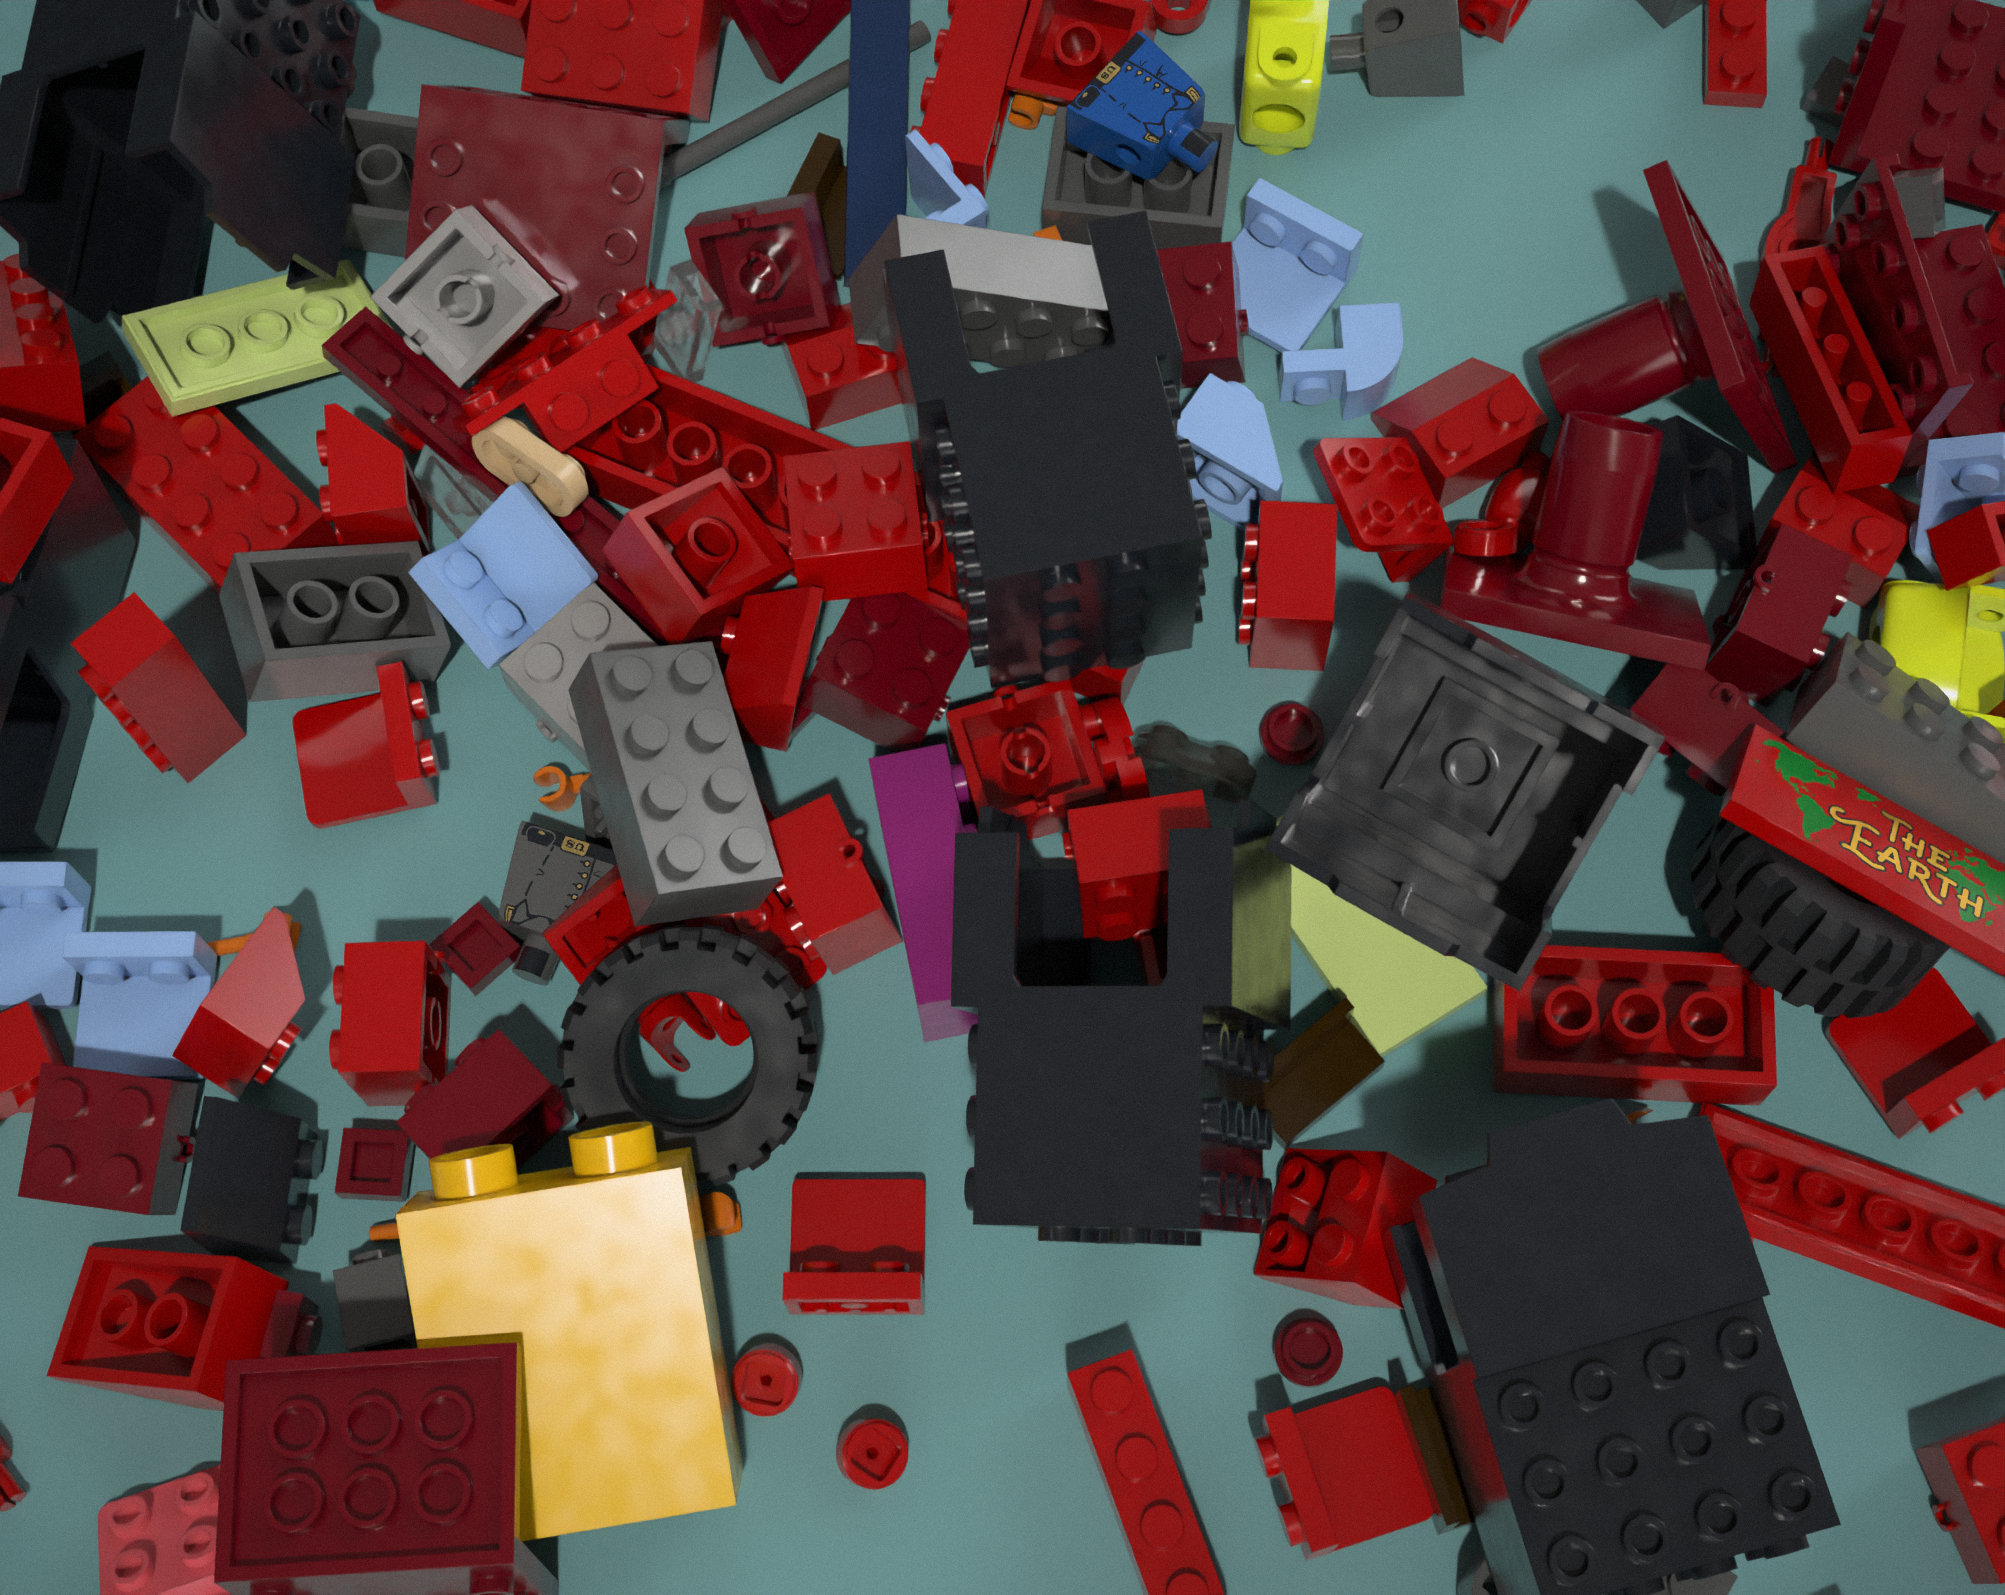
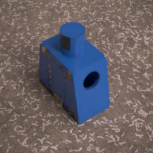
M1140 30L1067 106V141L1145 180L1156 178L1174 157L1194 171L1200 172L1210 163L1218 147V142L1200 130L1204 121L1205 93L1203 89Z

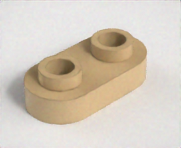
M502 416L473 435L472 446L483 466L509 486L518 481L523 482L548 513L559 517L568 516L586 499L588 485L582 466L571 456L561 454L532 434L530 429L519 420Z

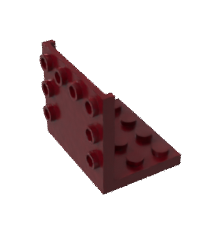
M1873 0L1862 30L1863 32L1870 33L1869 38L1859 37L1847 71L1849 74L1856 75V79L1844 78L1833 113L1842 115L1843 118L1828 164L1863 173L1873 157L1898 153L1901 165L1897 171L1943 167L1945 197L2004 213L2005 8L1977 0Z
M422 84L405 261L456 209L472 205L559 295L530 325L571 331L578 325L594 318L600 324L618 312L615 303L621 297L641 286L647 285L649 287L664 153H671V144L687 143L690 119L463 85ZM644 324L627 334L630 340L639 341L643 339Z
M1898 153L1872 158L1817 246L1823 245L1913 434L1896 478L1917 475L1919 467L1926 465L1929 440L2005 432V288L1983 224L1941 231L1935 237H1912L1893 180L1894 174L1901 165Z
M518 1343L226 1360L214 1583L232 1595H558V1580L520 1540L522 1349Z

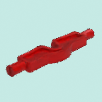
M1814 137L1808 141L1805 164L1798 165L1793 173L1783 215L1772 226L1762 247L1760 267L1765 255L1816 247L1831 224L1832 199L1837 180V174L1828 171V161L1834 145L1831 140L1825 139L1820 153L1822 137ZM1758 327L1757 338L1759 340L1765 341L1762 332ZM1766 343L1762 367L1766 376H1768L1774 364V359ZM1775 363L1772 377H1781Z

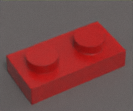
M1706 0L1704 6L1703 105L1762 108L1767 96V0Z

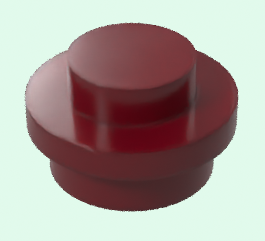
M1281 705L1273 709L1265 717L1260 733L1261 744L1267 755L1274 761L1287 766L1303 765L1314 759L1322 748L1324 740L1323 724L1311 709L1303 705Z
M1300 1318L1287 1324L1279 1333L1274 1347V1358L1278 1370L1289 1382L1300 1387L1313 1388L1327 1383L1336 1375L1342 1363L1343 1347L1338 1334L1330 1325L1315 1318Z

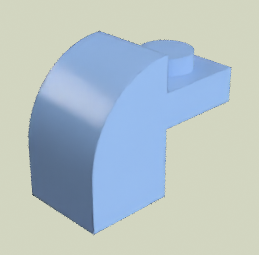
M1400 303L1339 305L1334 334L1335 349L1282 351L1278 378L1280 402L1296 401L1302 405H1318L1325 403L1329 399H1340L1342 420L1355 419L1378 408L1388 398L1394 387L1402 354L1403 327Z

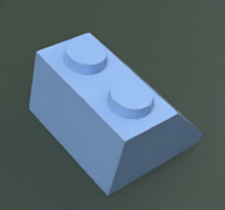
M1209 373L1181 412V418L1177 424L1178 440L1189 439L1193 450L1196 466V479L1190 480L1193 500L1204 499L1208 511L1245 532L1246 523H1258L1260 500L1281 501L1283 479L1263 403L1258 401L1255 395L1244 385L1235 381L1225 382Z

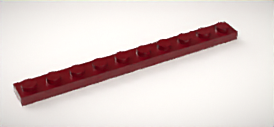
M366 306L321 345L323 357L493 502L509 487L508 484L488 471L479 461L472 446L473 436L459 433L451 422L454 418L464 413L461 403L471 395L462 387L459 388L423 354L418 355L412 351L397 332ZM589 495L568 516L559 517L548 513L597 572L598 579L594 583L629 618L662 646L670 645L602 551L620 521ZM725 624L691 642L712 641L722 675H725L730 656L719 653ZM805 679L800 701L802 699V696L808 683L807 679ZM801 705L798 706L790 741L817 713Z

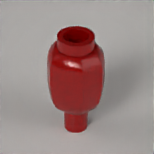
M1540 451L1528 452L1522 467L1513 469L1501 479L1493 491L1485 511V520L1506 521L1513 523L1518 528L1517 551L1522 550L1526 544L1532 543L1547 481L1545 474L1550 460L1546 454Z

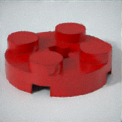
M1118 696L1079 706L1090 742H1093L1095 757L1107 790V804L1150 797L1141 756L1136 757L1129 738L1134 736L1127 713Z

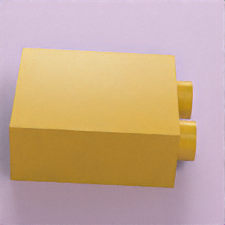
M652 1122L621 1123L573 1134L568 1137L573 1166L522 1175L517 1173L514 1149L511 1144L480 1146L433 1157L428 1160L433 1189L418 1191L395 1214L417 1348L517 1342L522 1349L521 1541L736 1506L743 1465L691 1147L657 1152Z

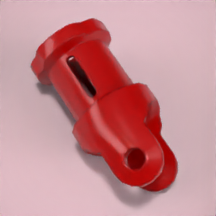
M677 993L653 1002L638 1016L636 1021L640 1024L638 1031L643 1039L671 1067L680 1072H686L689 1069V1063L674 1046V1034L683 1020L703 1039L712 1041L715 1039L716 1033L693 1004L682 993Z

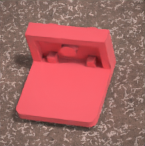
M220 1465L109 1502L100 1509L98 1513L100 1595H232L214 1583Z

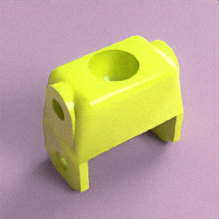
M1250 0L1239 118V135L1244 143L1255 145L1262 152L1271 155H1283L1295 148H1306L1312 143L1322 84L1329 0Z
M1897 580L1885 583L1880 587L1878 606L1871 616L1868 640H1872L1884 647L1895 659L1896 666L1916 681L1919 678H1924L1936 684L1948 696L1950 705L1970 719L1973 716H1977L1993 725L2000 732L2005 743V718L1987 715L1988 712L2003 700L2005 661L2001 632H2005V589L1978 585L1946 591L1944 583H1925L1912 580Z

